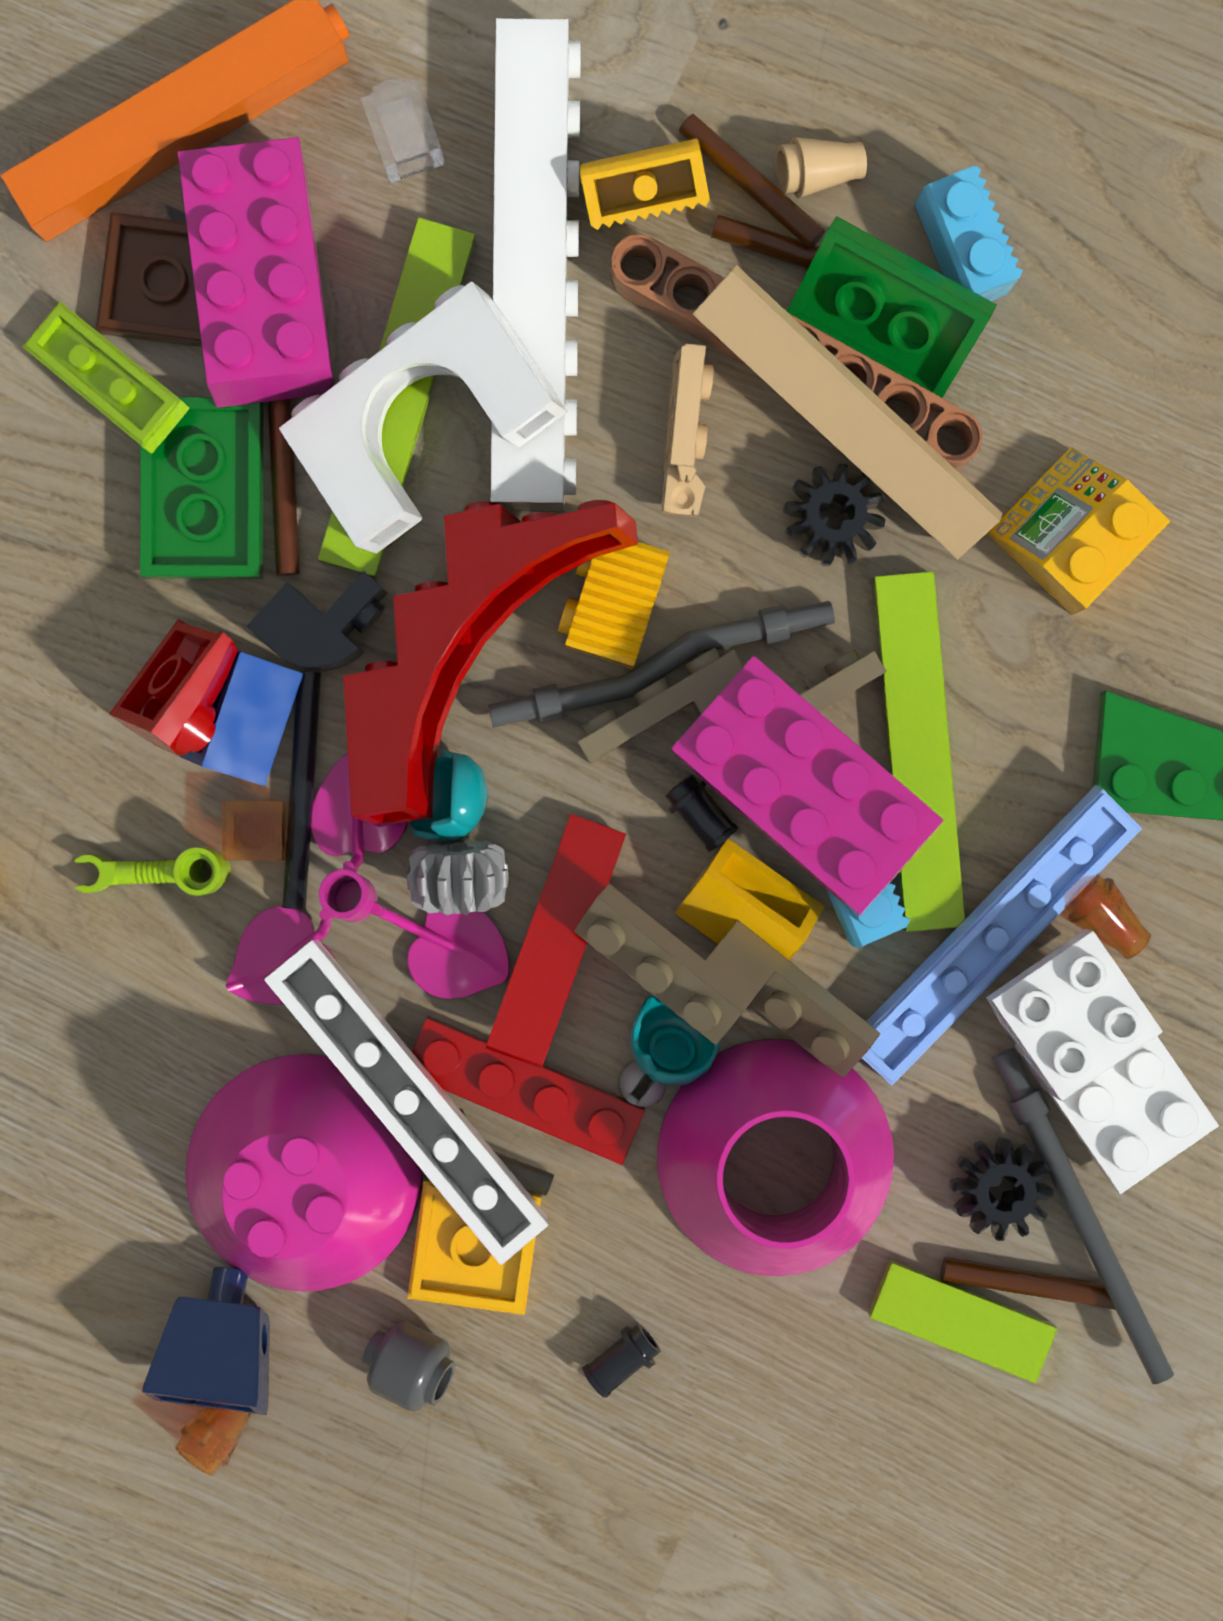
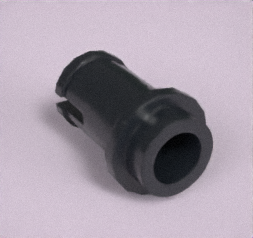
M690 774L665 795L671 804L668 810L671 814L677 811L704 843L707 851L711 852L735 833L738 826L732 823L704 789L707 783L703 780L699 782L693 774Z
M637 1324L632 1329L627 1326L621 1330V1339L590 1364L587 1363L582 1367L589 1383L603 1398H607L615 1388L641 1367L645 1366L650 1369L655 1365L654 1357L661 1352L660 1348L651 1334L641 1324Z

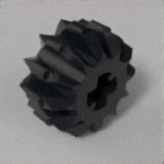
M839 464L837 466L833 482H830L822 466L815 467L812 471V481L815 488L805 481L797 480L792 489L803 502L789 501L785 503L783 508L784 514L790 517L802 518V521L787 527L785 530L787 538H796L806 534L809 539L803 543L799 554L806 558L812 553L816 545L823 547L820 561L821 565L829 567L832 564L836 548L839 549L842 560L847 565L854 563L857 560V552L853 542L860 548L871 551L875 547L876 541L865 529L878 530L885 526L886 519L884 517L867 512V510L873 509L883 502L882 494L880 492L872 493L863 497L861 491L870 480L864 473L857 477L853 485L846 483L848 476V466L846 464ZM831 502L843 506L840 514L846 511L848 513L849 519L843 520L837 529L827 527L825 524L829 518L826 517L821 520L819 512L825 511Z
M1007 1137L998 1138L993 1155L983 1141L976 1142L974 1149L980 1160L973 1164L968 1158L960 1156L956 1161V1164L968 1174V1178L950 1180V1189L955 1193L965 1195L954 1204L956 1213L959 1216L973 1214L969 1227L976 1234L982 1233L991 1224L992 1236L997 1241L1005 1240L1009 1224H1012L1021 1237L1027 1236L1029 1234V1227L1024 1220L1025 1217L1031 1214L1039 1221H1044L1047 1217V1213L1036 1204V1199L1047 1200L1054 1196V1189L1044 1183H1037L1050 1172L1048 1165L1043 1161L1031 1163L1034 1149L1025 1143L1013 1152L1011 1141ZM1002 1176H1004L1014 1186L1013 1190L1003 1191L1001 1201H999L989 1190L990 1187L1000 1186Z

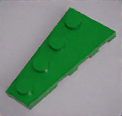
M1108 691L1101 692L1093 787L1097 785L1102 788L1126 813L1223 821V731Z

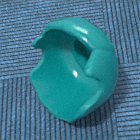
M444 750L441 754L444 757H437L434 769L433 818L412 821L410 825L413 835L416 837L454 842L467 836L477 826L485 813L488 791L484 771L469 755Z
M654 995L645 999L633 1019L630 1030V1047L639 1068L643 1073L648 1074L651 1080L665 1086L689 1085L708 1073L721 1044V1040L717 1045L712 1043Z

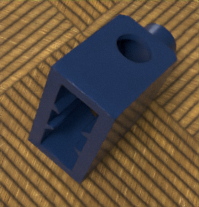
M214 1267L207 1300L189 1297L177 1298L146 1376L142 1390L144 1394L160 1402L267 1415L270 1321L269 1316L262 1308L243 1304L248 1280L246 1273L233 1268Z

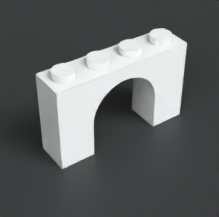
M472 281L466 286L458 285L444 292L434 304L435 309L417 323L409 322L393 331L386 340V347L370 359H360L347 366L338 377L340 382L323 395H313L300 402L291 413L293 418L279 427L284 438L354 545L358 548L377 554L423 520V517L390 469L382 447V428L386 413L397 395L408 385L433 375H450L461 378L470 388L502 438L519 448L568 412L491 297Z

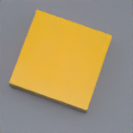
M425 1178L407 1299L525 1315L536 1236L505 1263L500 1265L430 1179ZM528 1192L540 1206L542 1194Z

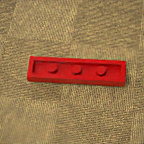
M430 1016L426 1018L412 1053L443 1090L623 1165L645 1113V1108L636 1107L619 1096L543 1065L541 1069L486 1049V1040Z

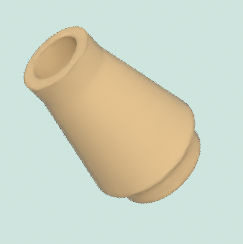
M792 137L789 144H780L776 149L775 172L778 187L784 194L794 193L796 198H801L850 180L863 179L867 172L865 147L862 142L844 143Z

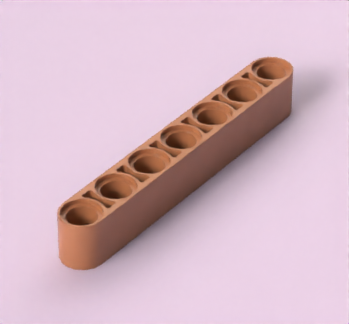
M643 234L630 235L616 245L611 257L612 284L617 293L624 299L749 367L693 315L696 309L688 310L682 308L673 297L679 288L693 285L701 289L707 298L724 277L654 238ZM639 256L646 258L655 269L650 277L644 280H633L623 273L621 267L626 260ZM791 315L884 403L894 399L905 401L913 411V422L909 426L956 470L964 467L979 451L983 440L982 428L977 419L970 413ZM942 428L957 430L965 441L964 452L960 455H950L941 450L937 443L938 430Z

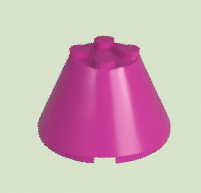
M293 1054L258 1063L237 1075L217 1092L200 1115L193 1130L186 1157L185 1176L187 1195L194 1219L209 1245L227 1264L234 1269L242 1270L248 1275V1278L258 1283L277 1289L306 1292L335 1288L349 1283L377 1267L390 1255L400 1243L413 1220L420 1199L423 1171L328 1056Z

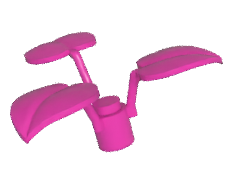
M347 752L325 777L315 797L312 809L311 830L319 848L331 856H344L353 852L352 859L343 864V869L329 873L320 885L319 901L323 909L319 913L321 918L319 928L315 931L310 917L298 909L276 906L259 913L245 928L239 940L234 965L227 980L226 988L229 992L249 1001L261 1004L285 1005L264 979L311 940L319 939L321 941L329 933L334 918L349 923L363 921L371 914L419 936L408 951L407 963L415 983L430 995L444 999H459L501 985L509 977L510 965L504 939L496 925L484 912H470L468 915L460 913L448 916L440 912L427 913L424 927L377 904L375 887L367 878L357 873L358 868L364 861V851L379 854L392 849L406 832L408 822L377 827L351 816ZM323 944V946L328 950V952H329V953L333 956V958L335 959V957H334L333 953L330 951V949H329L326 945Z

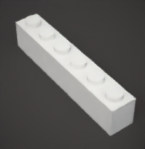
M319 939L311 940L264 979L500 1265L505 1263L548 1226L547 1214Z

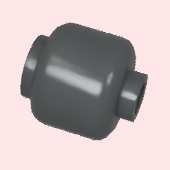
M405 1321L396 1323L386 1333L377 1331L370 1339L362 1358V1363L369 1366L367 1373L369 1389L374 1394L409 1411H418L427 1404L435 1406L448 1389L456 1367L455 1362L450 1360L448 1342Z

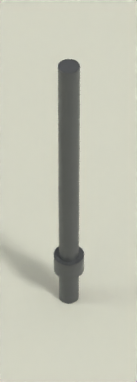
M1014 1048L1007 1049L993 1056L992 1059L1012 1098L1008 1105L1018 1125L1025 1124L1042 1161L1048 1165L1050 1169L1049 1175L1151 1383L1159 1384L1174 1376V1373L1046 1115L1051 1109L1041 1089L1033 1088Z

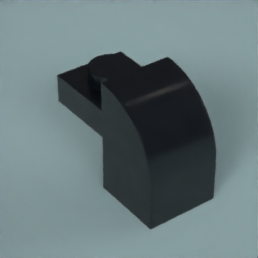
M363 571L323 614L299 590L287 582L246 627L278 656L299 667L315 671L339 669L354 662L365 653L348 635L355 628L360 633L365 632L385 610V606L380 601L387 595V592Z

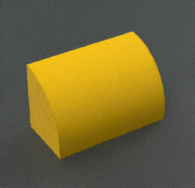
M727 839L704 868L674 914L717 944L721 942L739 920L776 951L790 960L807 940L825 906L736 843Z

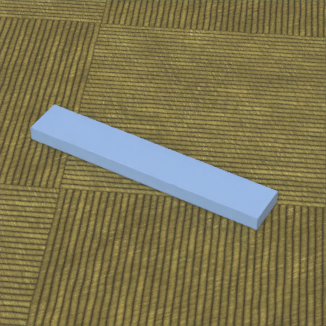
M1095 785L866 1021L881 1034L862 1059L890 1085H893L1142 828L1102 788Z

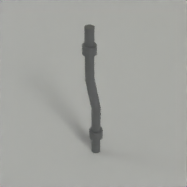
M830 601L788 610H785L783 605L759 610V616L688 631L625 675L561 689L557 688V684L534 688V695L488 704L492 726L494 728L539 718L540 723L563 719V712L634 697L635 694L657 682L698 653L710 651L715 647L716 649H721L764 639L765 644L789 640L790 633L835 624L832 604Z

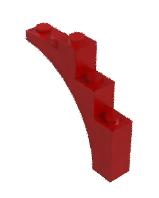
M607 500L587 501L580 504L577 511L559 515L550 512L530 513L522 517V521L500 504L491 503V501L470 503L463 512L444 515L448 583L442 581L423 582L415 586L414 592L393 596L397 662H372L365 666V672L343 676L352 817L377 827L433 818L434 769L443 726L460 683L484 644L517 607L553 579L595 557L637 545L636 521L616 503Z

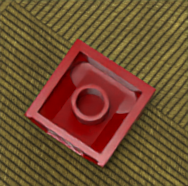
M178 619L109 715L148 742L175 755L181 756L190 751H200L209 743L215 733L216 724L213 721L216 711L212 705L225 683L237 655L238 649L230 637L221 631L217 634L188 625L181 619Z

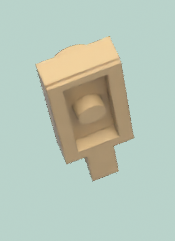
M685 343L674 355L663 471L665 473L661 503L662 514L696 517L699 515L706 488L695 474L697 470L694 468L695 459L703 460L706 451L708 426L705 423H698L701 399L709 400L714 374L713 364L704 363L706 346Z

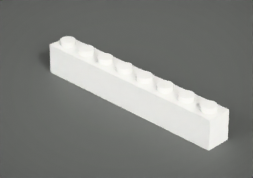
M496 18L493 302L568 411L520 448L502 438L492 423L491 503H498L506 510L565 511V495H576V459H565V436H577V399H566V376H577L578 340H566L567 316L578 317V280H567V257H579V220H568V197L579 198L580 161L568 160V138H580V101H569V78H581V41H569L568 19Z

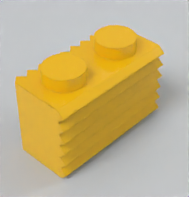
M697 138L580 165V177L590 224L597 230H599L602 223L610 228L614 220L622 225L626 218L634 223L638 215L646 220L650 213L658 217L662 210L670 215L673 208L682 212L686 205L691 209H694L697 203L706 207L710 200Z
M638 542L637 545L595 557L578 566L576 575L584 577L586 580L579 601L568 597L560 620L558 632L568 635L565 647L581 654L634 669L668 563L670 551Z

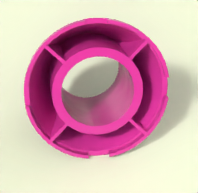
M789 1039L753 1040L719 1052L708 1073L689 1085L680 1086L663 1118L657 1145V1165L662 1193L672 1216L684 1234L698 1248L720 1263L736 1270L763 1276H787L812 1271L831 1263L852 1249L866 1235L881 1213L888 1196L893 1174L894 1151L889 1123L878 1098L867 1082L853 1068L843 1078L820 1062L796 1041ZM777 1117H795L810 1121L829 1133L833 1145V1166L829 1180L822 1192L811 1203L792 1213L768 1215L744 1207L728 1193L723 1185L725 1162L734 1143L745 1131L762 1121Z

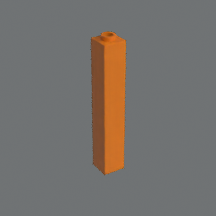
M293 0L0 176L31 228L45 242H48L179 164L177 151L202 149L350 62L343 44V40L350 37V33L332 3L322 8L318 0Z

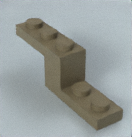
M715 647L686 664L685 667L690 676L669 687L665 678H662L635 694L634 698L639 706L618 717L612 708L584 724L582 727L587 736L579 740L578 744L589 763L591 764L691 704L700 717L744 667L735 651L732 650L721 657ZM853 649L824 666L829 675V678L811 689L808 688L804 679L790 687L816 710L821 711L887 671L875 651L860 658L857 651Z
M608 884L597 896L574 930L576 934L588 942L596 951L604 955L715 1045L719 1043L750 1005L820 1062L844 1078L869 1051L881 1034L739 920L705 960L611 884Z

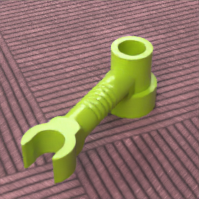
M209 847L190 848L182 852L177 859L166 861H109L106 857L99 854L82 855L74 860L77 863H93L99 870V878L95 884L75 887L76 890L82 893L101 892L110 885L165 884L167 882L176 883L187 894L200 896L216 892L227 882L231 874V866L228 859ZM206 861L212 868V875L209 880L204 877L202 872L203 864Z

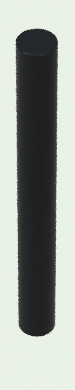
M297 671L303 673L295 701L282 908L306 909L321 673Z

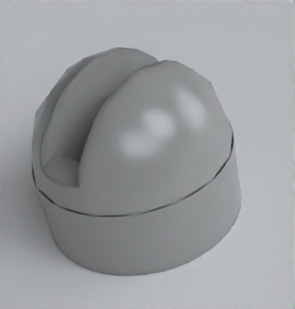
M633 1060L623 1068L620 1074V1092L628 1103L636 1107H651L662 1099L667 1086L652 1081L640 1099L632 1095L631 1092L638 1086L645 1075L637 1062Z

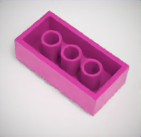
M299 137L177 151L206 380L216 408L323 395L335 386L306 167Z
M755 656L748 661L671 748L680 761L858 917L865 912L944 821Z

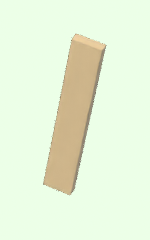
M738 265L727 274L694 311L693 315L957 560L1000 522L1003 513Z

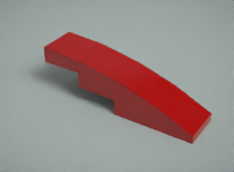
M570 814L487 1041L486 1049L542 1069L588 943L576 934L574 930L597 896L609 884L626 833Z

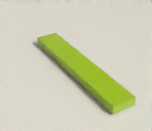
M418 217L379 351L387 346L386 340L393 331L406 323H417L435 309L434 304L444 292L455 286L463 285L476 242V235L474 233ZM436 375L419 379L403 389L391 403L384 419L382 428L384 456L403 488ZM332 511L318 560L360 574L365 571L370 577L377 578L386 547L377 554L356 547Z
M932 571L875 576L873 578L879 657L887 671L881 675L890 774L944 820L937 831L899 872L901 905L905 907L902 916L910 919L904 931L957 928L965 920L935 574Z

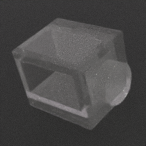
M402 78L386 80L374 86L371 90L372 94L361 97L389 183L445 165L441 145L418 78L405 82Z

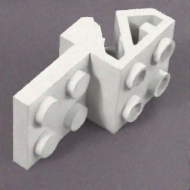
M1084 929L986 997L1000 1024L1016 1042L1015 1048L1042 1089L1048 1092L1110 1184L1119 1194L1128 1190L1219 1127L1212 1114L1158 1038V1035L1163 1031L1094 931Z

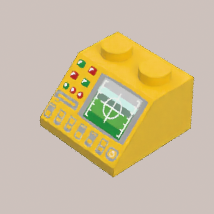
M1070 447L987 534L1067 612L1073 615L1087 609L1171 521L1129 480Z

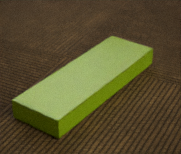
M61 301L58 302L22 346L151 454L190 409L181 399Z
M891 1259L888 1261L868 1312L869 1317L873 1320L1035 1384L1058 1330L1051 1322L952 1283L941 1281L937 1277Z

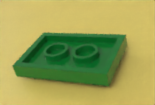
M836 216L796 291L787 312L943 398L990 320L997 304Z
M178 397L190 409L152 454L140 445V577L144 579H263L264 402L216 408L212 397Z

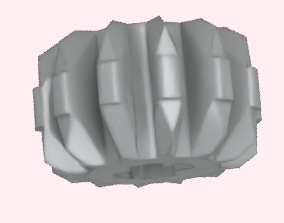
M468 838L454 842L431 841L427 845L418 846L411 851L407 871V889L410 891L412 905L429 914L440 912L448 916L460 913L468 915L470 912H486L505 902L506 888L509 882L508 863L505 862L504 849L500 846L492 844L487 840L471 841Z

